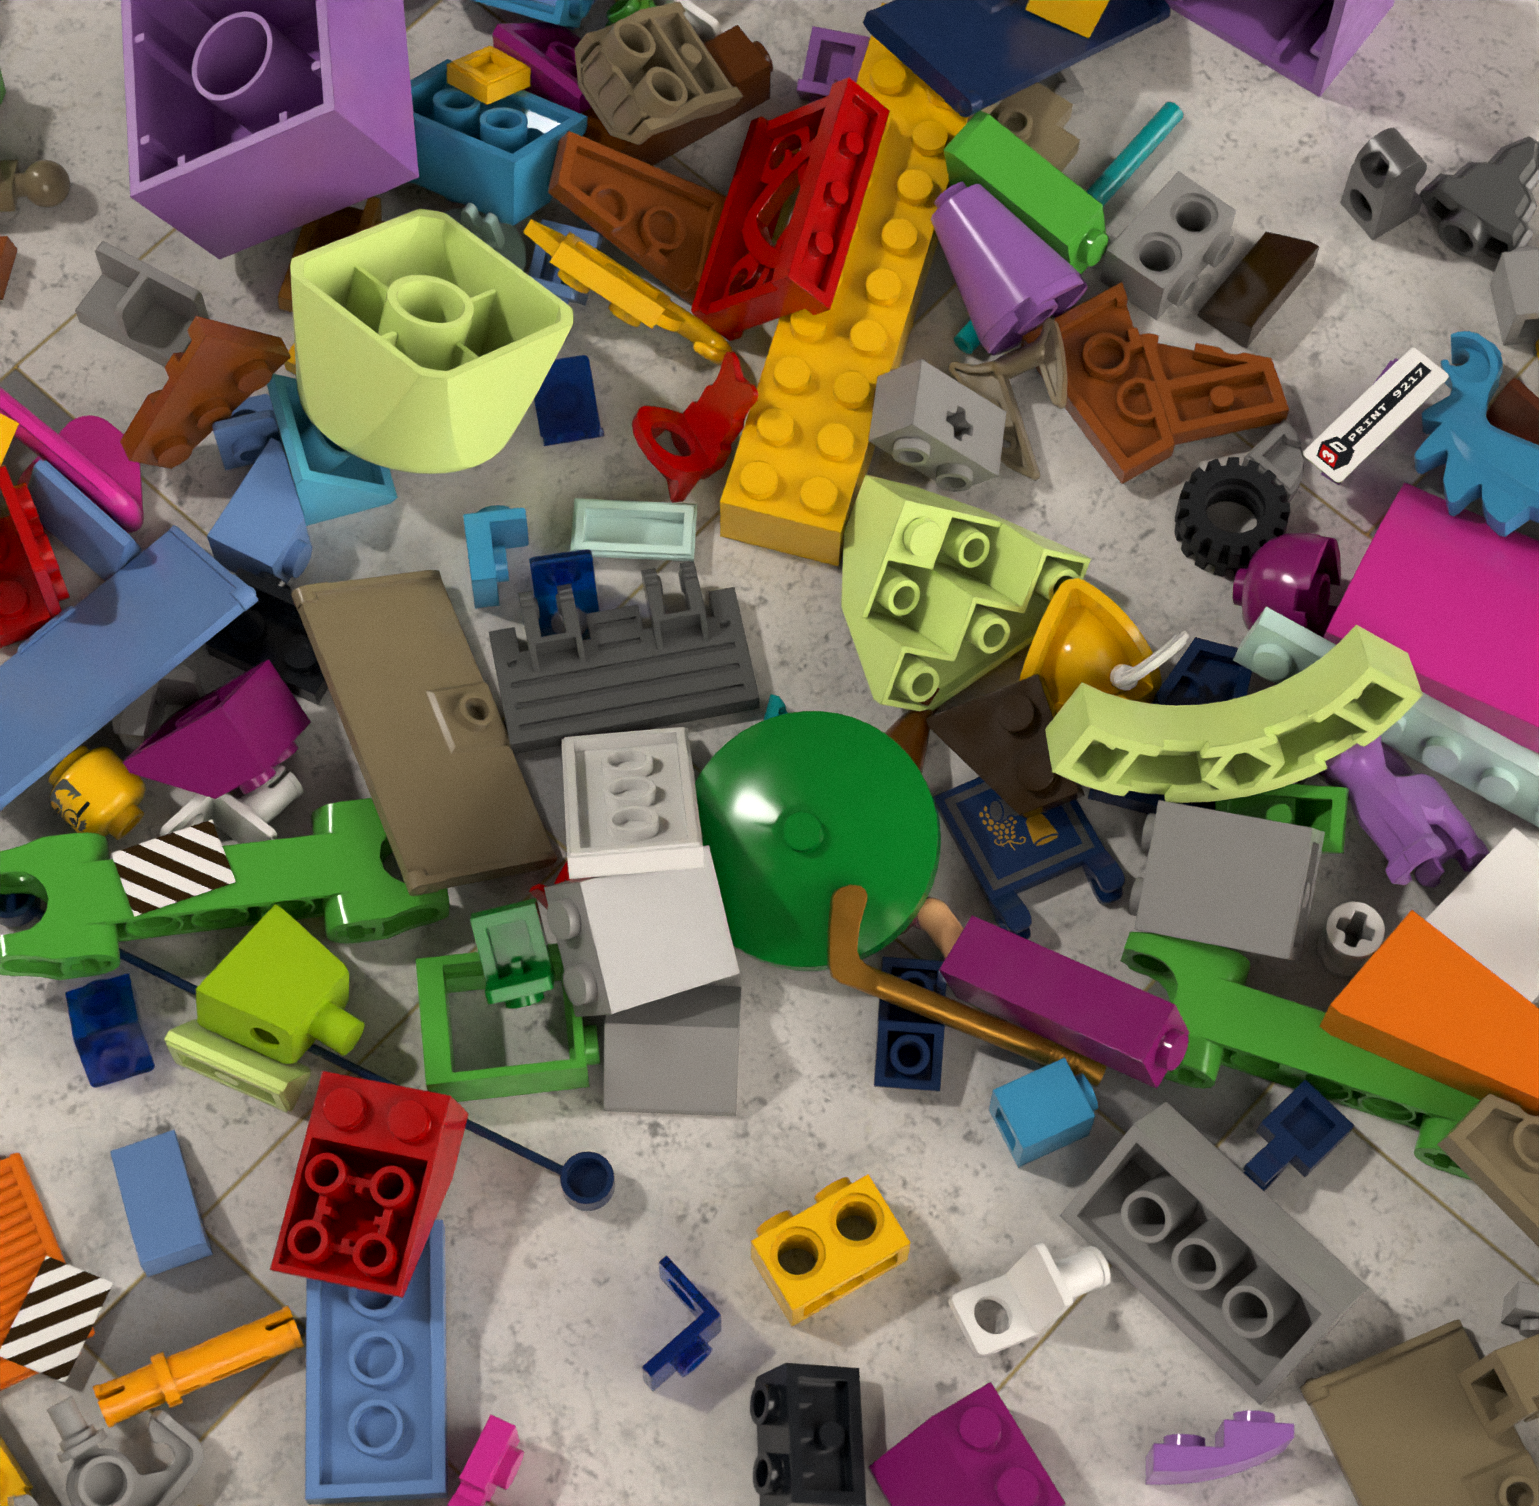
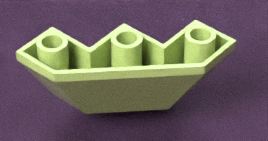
M865 475L844 531L841 607L873 699L882 705L909 710H935L1030 644L1060 584L1068 579L1079 578L1083 580L1091 558L980 508L916 486ZM937 688L940 689L928 706L920 703L932 697Z

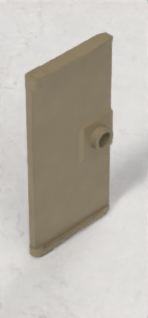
M423 570L333 583H315L294 589L291 593L292 599L308 635L409 895L418 896L438 892L440 889L537 871L552 866L558 858L551 846L510 747L508 732L488 684L483 681L439 570Z
M1460 1319L1437 1327L1339 1371L1334 1370L1321 1377L1310 1378L1299 1388L1307 1405L1310 1406L1359 1506H1539V1470L1522 1443L1515 1427L1513 1426L1504 1433L1489 1439L1457 1378L1458 1374L1480 1360Z

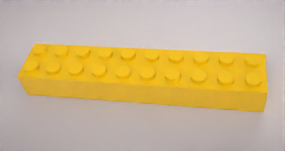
M872 35L856 83L890 110L831 310L812 315L804 309L779 318L757 386L758 401L749 410L720 500L721 537L838 567L843 554L844 531L864 477L867 475L876 446L868 440L877 377L900 368L939 239L931 222V217L937 210L934 201L950 187L944 148L975 115L973 114L969 117L959 115L940 95Z

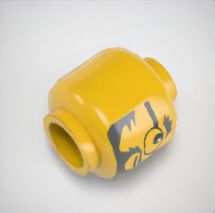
M83 745L61 761L49 776L48 782L53 786L49 796V804L77 833H96L104 837L111 834L116 840H119L128 834L144 816V812L138 807L146 790L144 781L138 775L129 773L123 764V760L108 747L101 746L89 750Z

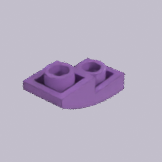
M1247 1410L1235 1412L1233 1420H1223L1215 1433V1447L1206 1446V1439L1198 1435L1172 1434L1164 1436V1444L1153 1443L1146 1456L1145 1485L1198 1483L1246 1471L1284 1452L1294 1438V1424L1275 1423V1414L1270 1412Z

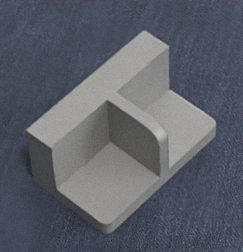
M102 241L95 249L102 275L75 309L78 320L91 329L165 367L173 353H185L192 340L187 330L194 318L199 316L209 319L203 296L197 289Z

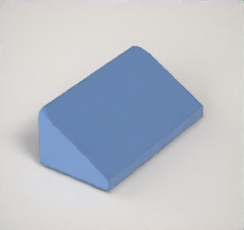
M40 459L34 465L28 489L41 524L104 581H107L141 553L142 548L125 530L46 460L43 462Z

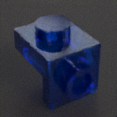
M129 973L110 979L95 980L84 987L65 992L73 1041L92 1087L98 1088L150 1072L155 1068L153 1055L143 1029L137 994Z

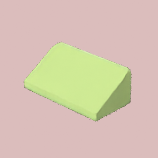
M197 1019L169 1030L164 1038L166 1046L176 1064L286 1113L287 1111L292 1112L311 1076V1069L298 1062L287 1065L203 1028L197 1024Z

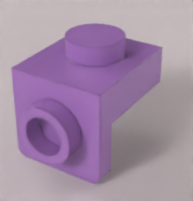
M812 26L802 79H798L796 89L800 99L809 100V104L829 96L832 84L847 77L856 82L870 37Z

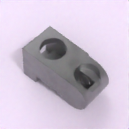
M1387 128L1372 137L1358 152L1354 164L1351 165L1340 203L1373 241L1419 213L1423 199L1415 191V188L1427 170V163L1396 128ZM1364 197L1369 202L1372 213L1364 206L1361 200Z

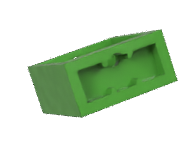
M558 943L548 944L555 970V981H562L570 1059L470 1071H455L449 993L485 989L486 980L479 953L473 952L415 959L427 1091L450 1095L457 1102L590 1087L588 1065L600 1064L596 1024L583 1026V1017H575L573 1004L567 997L563 986L564 968Z

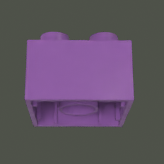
M121 0L130 197L219 260L419 178L403 0Z

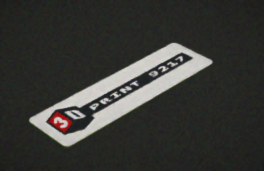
M1416 348L1409 349L1303 451V456L1336 483L1342 482L1449 378V375Z

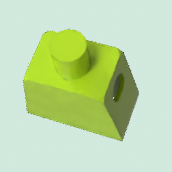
M276 904L196 988L197 1024L286 1065L296 1063L316 1040L344 1056L357 1044L365 1027L363 1021L344 1010L349 1001V971L346 966L283 908Z

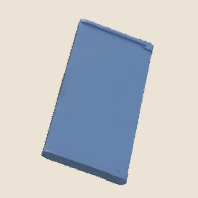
M173 525L168 529L169 531L77 605L62 610V612L21 643L17 653L0 666V812L12 800L225 626L259 600L254 588L248 586L235 574L230 573L179 527Z

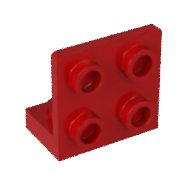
M5 465L0 467V489L10 515L0 519V648L29 638L57 614L62 612L59 601L70 598L27 484L23 482L13 486Z

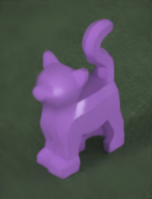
M1381 735L1365 747L1356 743L1343 753L1325 761L1327 769L1320 773L1324 776L1326 783L1335 787H1347L1349 789L1348 796L1359 825L1375 842L1389 862L1386 867V873L1392 884L1407 885L1412 881L1410 873L1415 869L1416 879L1422 886L1435 888L1441 883L1440 876L1445 872L1442 865L1449 859H1456L1464 872H1470L1490 853L1484 842L1478 838L1469 822L1453 804L1446 791L1434 777L1423 773H1415L1399 753L1389 745L1381 742Z

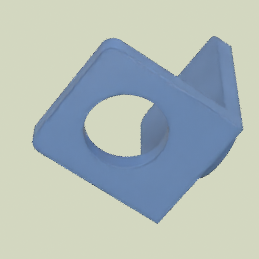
M267 394L247 398L232 412L230 419L217 421L212 424L225 470L254 464L270 438L281 442L272 402Z

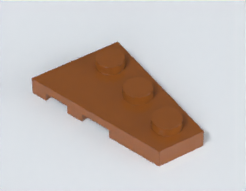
M568 131L558 142L548 193L692 306L726 196Z
M1123 282L1054 318L1061 331L1066 357L1068 385L1065 409L1121 484L1170 458L1175 447L1155 381L1150 379L1142 354L1143 344L1138 328H1134L1127 308L1128 298ZM1043 325L1023 335L1021 347L1034 342L1041 334ZM1036 367L1035 369L1043 378L1040 367Z
M196 316L187 330L192 341L185 353H173L165 366L169 379L163 389L148 394L120 440L128 460L173 469L175 466L186 461L191 456L192 450L213 431L212 424L214 422L230 419L232 412L253 392L266 386L272 379V375L291 358L282 338Z

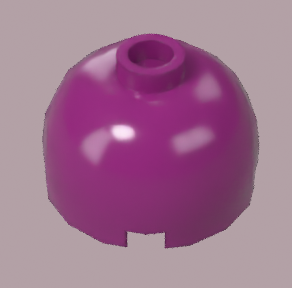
M1287 533L1269 540L1254 553L1248 569L1240 568L1237 571L1232 592L1234 605L1242 606V618L1248 632L1265 607H1268L1317 635L1324 637L1337 610V606L1328 605L1330 585L1340 586L1341 557L1337 540L1335 538L1323 537L1319 534Z

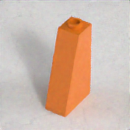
M1411 910L1330 1004L1319 1027L1336 1038L1479 1100L1488 1094H1492L1519 1105L1529 1115L1539 1116V1008L1420 915Z

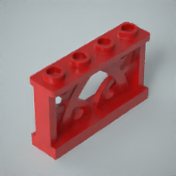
M850 77L833 83L829 96L771 120L760 116L750 122L691 307L693 315L728 341L741 338L743 331L804 309L812 315L831 310L890 110ZM800 185L790 222L774 246L772 238L782 206Z

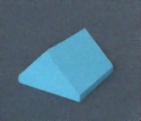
M272 375V379L267 384L306 526L391 504L398 498L389 468L358 458L332 442L310 421L304 412L298 396L297 380L282 375Z

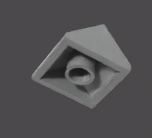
M701 985L614 1014H607L604 1023V1111L736 1116L741 987Z

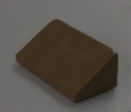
M1266 231L1200 309L1197 317L1247 348L1314 268L1319 246L1307 240Z

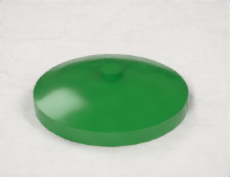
M801 711L775 716L756 723L728 741L715 753L695 781L703 846L709 845L733 946L751 958L788 970H829L828 923L831 896L838 888L847 885L862 886L867 893V902L860 923L857 952L861 960L875 954L894 941L909 926L924 905L933 886L940 858L941 832L936 804L926 780L911 757L897 742L874 726L854 717L825 711Z

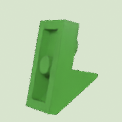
M1290 784L1282 788L1247 797L1215 802L1216 811L1305 826L1323 831L1325 835L1321 854H1344L1349 793L1347 787Z

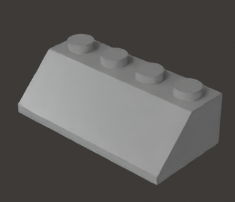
M1167 1102L1131 1126L1060 1214V1217L1091 1246L1099 1249L1106 1260L1259 1405L1279 1387L1330 1333L1368 1289L1360 1279Z

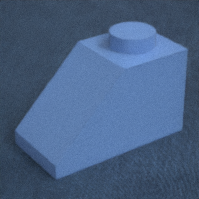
M270 438L208 533L207 538L214 559L226 569L236 573L238 568H242L255 575H258L259 572H267L277 576L287 584L291 577L298 578L306 569L312 555V545L282 443Z

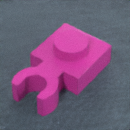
M490 1414L459 1477L460 1484L447 1506H485L486 1502L490 1503L497 1486L504 1490L510 1487L524 1456V1451L516 1448L520 1438L515 1425Z

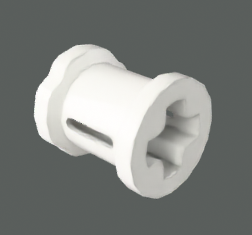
M1355 901L1342 903L1333 909L1326 920L1325 929L1319 936L1316 945V954L1321 960L1325 971L1339 978L1349 979L1355 976L1384 940L1385 926L1381 916L1369 905ZM1345 934H1351L1356 937L1355 947L1344 943Z

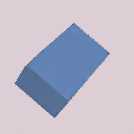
M171 1130L110 1151L138 1259L147 1277L213 1255L176 1131Z

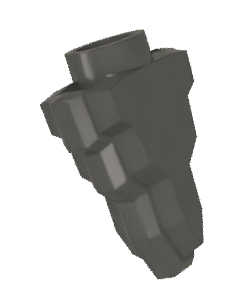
M1528 136L1503 146L1488 162H1468L1454 175L1440 173L1421 190L1419 196L1423 199L1422 203L1426 206L1428 214L1439 223L1438 234L1449 249L1465 257L1476 256L1479 251H1482L1499 260L1502 252H1510L1516 248L1528 245L1533 236V231L1528 223L1537 208L1532 191L1539 183V142Z

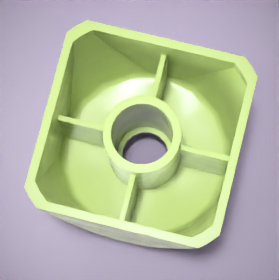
M419 208L291 259L290 272L298 396L303 410L310 421L327 438L345 451L367 462L397 471L417 474L457 472L480 465L501 452L539 391L573 325L572 307L448 214L439 211Z

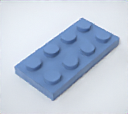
M435 1220L403 1298L306 1278L305 1500L309 1505L448 1498L445 1225L443 1220Z

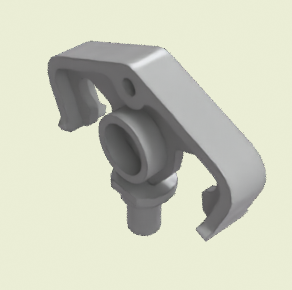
M72 1396L47 1409L62 1438V1441L59 1442L61 1451L56 1454L60 1463L70 1459L74 1461L67 1474L66 1491L72 1506H171L203 1463L204 1452L198 1439L163 1410H155L149 1418L150 1421L147 1429L154 1443H164L172 1449L173 1461L165 1470L140 1475L124 1454L114 1449L98 1447L97 1444L106 1439L107 1434L103 1428L96 1431L93 1424L87 1426ZM30 1495L7 1497L8 1506H39Z

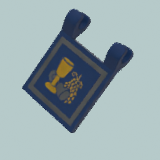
M980 777L933 796L937 811L990 905L998 927L1029 939L1031 937L1029 927L1032 925V916L1017 894L1081 866L1084 869L1092 892L1100 904H1110L1123 897V889L1121 887L1125 884V876L1117 862L1105 850L1077 799L1026 819L1012 809Z

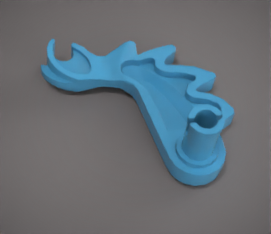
M1459 331L1451 334L1452 364L1464 365L1453 366L1450 365L1448 360L1443 359L1441 361V369L1449 375L1445 384L1451 389V393L1448 397L1422 412V429L1425 434L1430 436L1414 454L1415 469L1417 473L1425 474L1439 465L1446 464L1443 486L1448 514L1451 516L1458 515L1469 503L1482 498V512L1487 525L1499 536L1506 537L1529 520L1539 523V445L1500 430L1489 423L1486 418L1488 403L1499 387L1503 371L1501 352L1494 343L1488 341L1480 334L1470 331Z

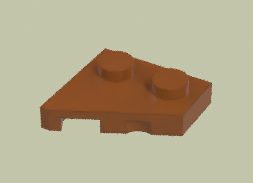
M1146 333L1140 335L1143 344L1142 354L1150 379L1155 381L1175 445L1280 423L1283 419H1287L1289 407L1272 358L1245 352L1230 354L1223 351L1220 347L1196 343L1194 350L1158 343L1159 335Z

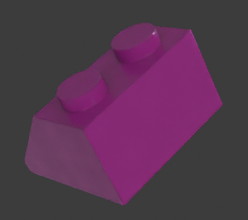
M268 659L171 714L123 761V764L129 773L214 799L237 787L245 795L269 781L276 774L273 767L288 759L299 749L294 740L307 728L311 721Z
M991 1382L930 1417L868 1466L869 1472L890 1506H1065L1066 1504Z

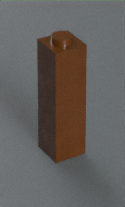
M736 25L704 43L731 86L737 87L743 95L736 105L721 113L694 119L678 127L654 134L639 145L611 136L594 110L590 108L581 113L588 117L587 129L583 137L654 166L769 100L770 76L773 71L771 57L759 41L751 42L742 29Z

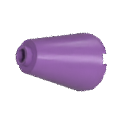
M959 182L941 193L934 201L937 210L932 215L931 222L979 342L988 354L991 353L992 356H997L1021 344L1023 335L1036 329L1039 324L1051 315L1056 318L1067 312L1088 289V285L1081 277L1082 275L982 185L974 184L967 187L964 182Z

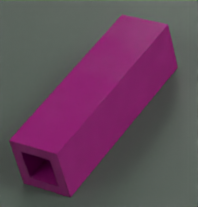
M973 915L939 969L956 998L1156 1089L1168 1070L1173 1071L1179 1066L1187 1051L1189 1031L1175 1004Z

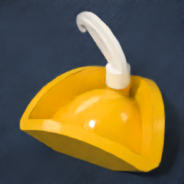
M1079 578L1068 579L1060 584L1041 619L1025 659L1019 681L1036 674L1042 676L1045 679L1056 713L1060 711L1081 682L1102 692L1124 699L1152 703L1155 694L1162 686L1159 666L1186 644L1189 634L1186 630L1181 633L1178 632L1165 645L1153 653L1137 626L1114 601L1085 580Z

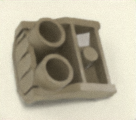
M680 2L638 10L610 26L586 33L574 48L578 87L611 136L639 145L654 134L678 127L694 119L721 113L736 105L743 97L737 87L731 86L685 17L684 13L686 10Z

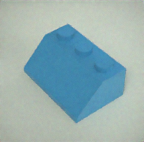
M446 59L410 80L419 178L408 183H415L443 195L447 200L454 203H461L463 205H466L468 202L472 203L477 207L478 211L484 214L493 213L498 217L500 223L514 226L551 201L553 196L548 193L558 142L568 131L583 136L587 129L588 117L524 90L486 105L447 83V64L451 63V60Z

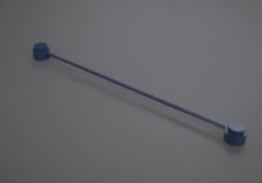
M0 894V924L6 927H20L29 923L35 917L41 920L46 912L40 909L41 899L33 894ZM119 948L121 960L196 996V988L198 986ZM314 1043L307 1050L363 1079L398 1085ZM467 1119L465 1129L560 1175L563 1195L574 1208L582 1211L597 1210L606 1205L612 1198L615 1190L614 1172L609 1161L602 1155L595 1152H580L570 1157L564 1165H561Z

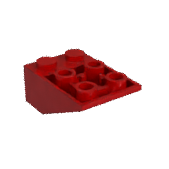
M322 1071L270 1270L403 1298L453 1179L469 1113L450 1095Z

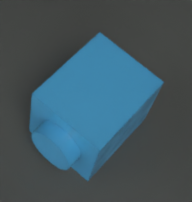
M1065 1058L994 1089L989 1105V1112L1018 1168L1089 1136L1095 1119L1093 1111L1098 1109V1102L1089 1081L1082 1073L1074 1076Z

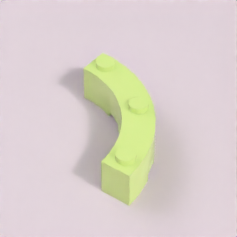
M1355 625L1335 647L1300 673L1272 687L1228 701L1178 706L1150 704L1111 695L1081 682L1046 727L1045 732L1052 772L1078 784L1123 797L1128 791H1135L1147 794H1162L1165 797V801L1174 803L1213 802L1247 797L1282 788L1326 770L1325 761L1343 753L1356 743L1365 747L1395 724L1423 694L1409 654L1362 627Z

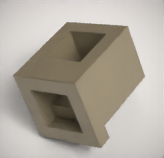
M1539 1334L1494 1350L1457 1375L1489 1439L1504 1433L1522 1420L1526 1423L1539 1418Z

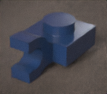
M1304 1080L1260 1123L1256 1132L1268 1144L1245 1165L1243 1173L1264 1192L1290 1164L1306 1177L1350 1134L1355 1125L1309 1082Z

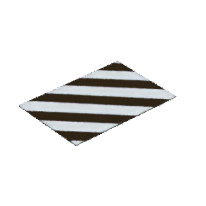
M212 819L111 853L134 917L236 882Z
M46 1256L0 1349V1357L66 1383L111 1290L113 1282Z

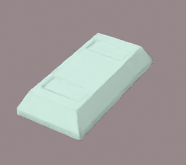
M574 498L570 556L694 561L697 504Z

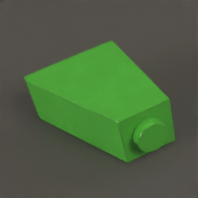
M981 110L977 112L944 148L950 187L959 182H964L967 187L974 184L982 185L1079 271L1081 275L1088 266H1094L1101 260L1108 245L1103 205L991 115Z

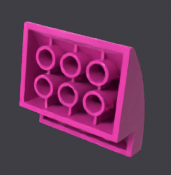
M1405 482L1375 533L1323 638L1337 645L1355 625L1362 627L1409 654L1422 692L1513 742L1539 753V541L1517 531H1513L1506 537L1499 536L1487 525L1485 517L1465 508L1458 515L1451 516L1448 514L1444 499Z

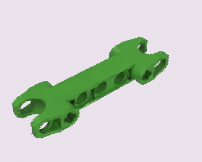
M372 798L340 801L317 808L311 814L313 835L222 846L234 875L235 883L136 917L133 915L114 860L110 859L109 845L106 837L88 832L46 836L12 849L0 851V894H33L47 904V910L42 919L33 927L18 933L0 936V975L66 980L105 974L115 970L120 965L119 942L256 925L275 904L283 908L295 920L324 917L326 937L335 943L347 944L384 940L449 917L448 889L410 896L405 883L393 878L384 869L383 863L393 851Z
M1129 932L1120 961L1126 964L1129 969L1146 975L1161 984L1168 994L1169 1001L1176 1005L1189 1031L1188 1047L1183 1060L1175 1070H1168L1163 1079L1193 1088H1211L1215 1085L1220 1065L1293 1089H1296L1306 1080L1329 1101L1420 1130L1414 1149V1156L1419 1161L1438 1170L1472 1180L1437 1144L1480 1101L1479 1099L1328 1034L1319 1027L1326 1012L1245 986L1251 963L1245 956L1232 949L1150 932Z

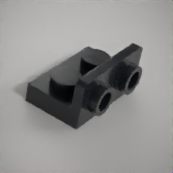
M238 568L235 575L248 586L254 588L259 601L247 611L241 613L205 643L208 654L245 672L269 659L291 693L318 705L328 686L292 599L291 588L273 574L259 572L258 575H255L242 568Z
M784 1363L757 1376L750 1398V1414L753 1422L757 1425L758 1456L753 1466V1485L759 1494L760 1506H866L859 1368Z

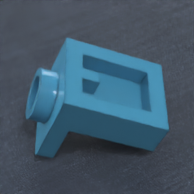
M493 505L482 508L477 513L463 514L475 609L500 606L497 583L509 581L505 549L529 545L525 508L511 509L503 505Z

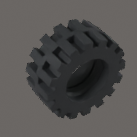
M1228 457L1227 463L1224 466H1221L1219 460L1215 459L1207 463L1205 471L1198 467L1191 474L1190 480L1185 482L1178 500L1174 522H1176L1174 533L1176 541L1183 540L1181 551L1186 557L1193 554L1197 556L1195 561L1197 567L1204 570L1210 564L1215 566L1214 575L1223 577L1225 576L1226 569H1233L1234 576H1236L1240 568L1248 569L1254 553L1265 543L1285 534L1290 515V503L1285 502L1287 491L1284 485L1274 486L1277 476L1268 469L1264 474L1258 472L1260 463L1249 460L1246 467L1239 465V457ZM1221 501L1235 502L1245 506L1254 514L1257 525L1254 529L1243 533H1229L1215 526L1209 520L1206 510L1210 505Z

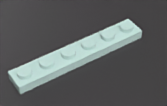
M1265 607L1240 643L1233 661L1261 677L1279 684L1318 661L1336 644ZM1422 692V697L1395 724L1381 734V742L1539 827V755L1424 692Z

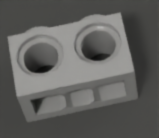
M1178 171L1106 249L1100 281L1109 288L1123 282L1128 301L1155 320H1158L1171 304L1180 307L1186 302L1198 284V275L1208 264L1215 268L1227 256L1235 241V238L1230 233L1236 210ZM1183 227L1194 228L1199 232H1190L1184 230ZM1146 266H1156L1164 271H1152L1147 269Z

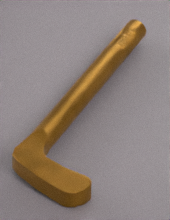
M847 885L838 888L832 894L828 923V967L831 977L836 981L1047 1066L1065 1058L1074 1076L1082 1073L1091 1085L1097 1087L1100 1084L1106 1070V1065L1034 1032L865 964L859 957L857 945L860 923L867 902V893L862 886Z

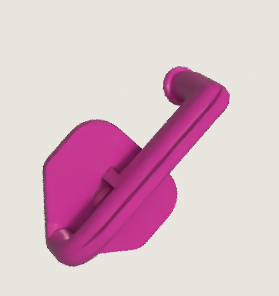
M0 387V413L19 423L14 436L38 455L21 474L17 484L26 482L28 487L34 465L40 459L43 462L46 460L127 533L139 530L144 521L141 465L138 462L128 460L120 443L124 434L107 420L91 415L81 416L72 420L58 434Z

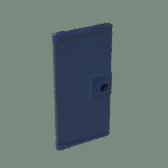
M893 0L876 9L867 11L863 24L873 37L940 95L959 115L969 117L1000 100L1168 19L1171 10L1165 0H1109L1089 39L1025 10L1028 0Z

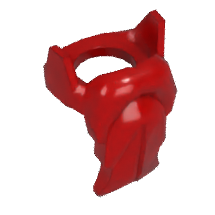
M726 352L719 374L713 385L706 386L698 402L692 401L683 413L668 408L645 405L638 409L633 418L632 429L634 437L646 458L667 480L672 503L684 501L700 479L705 480L724 467L732 451L731 444L742 431L750 408L758 401V390L755 385L744 377L735 352ZM665 430L670 432L673 444L681 456L666 451L655 439Z

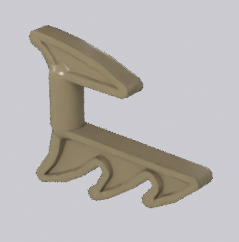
M1052 318L1044 320L1042 332L1034 342L998 357L994 361L976 365L951 362L948 365L949 371L958 382L1006 411L1003 441L1011 445L1009 448L1002 447L1000 461L1013 471L1033 481L1040 478V471L1009 379L1039 366L1051 402L1059 409L1065 408L1068 385L1065 350L1059 325Z

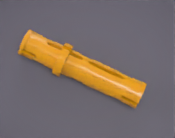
M287 1305L282 1307L281 1310L168 1357L165 1356L164 1352L150 1357L151 1364L101 1385H94L93 1390L96 1398L99 1399L97 1402L108 1428H111L121 1421L164 1403H168L169 1408L182 1404L181 1396L293 1349H300L304 1347L290 1308Z

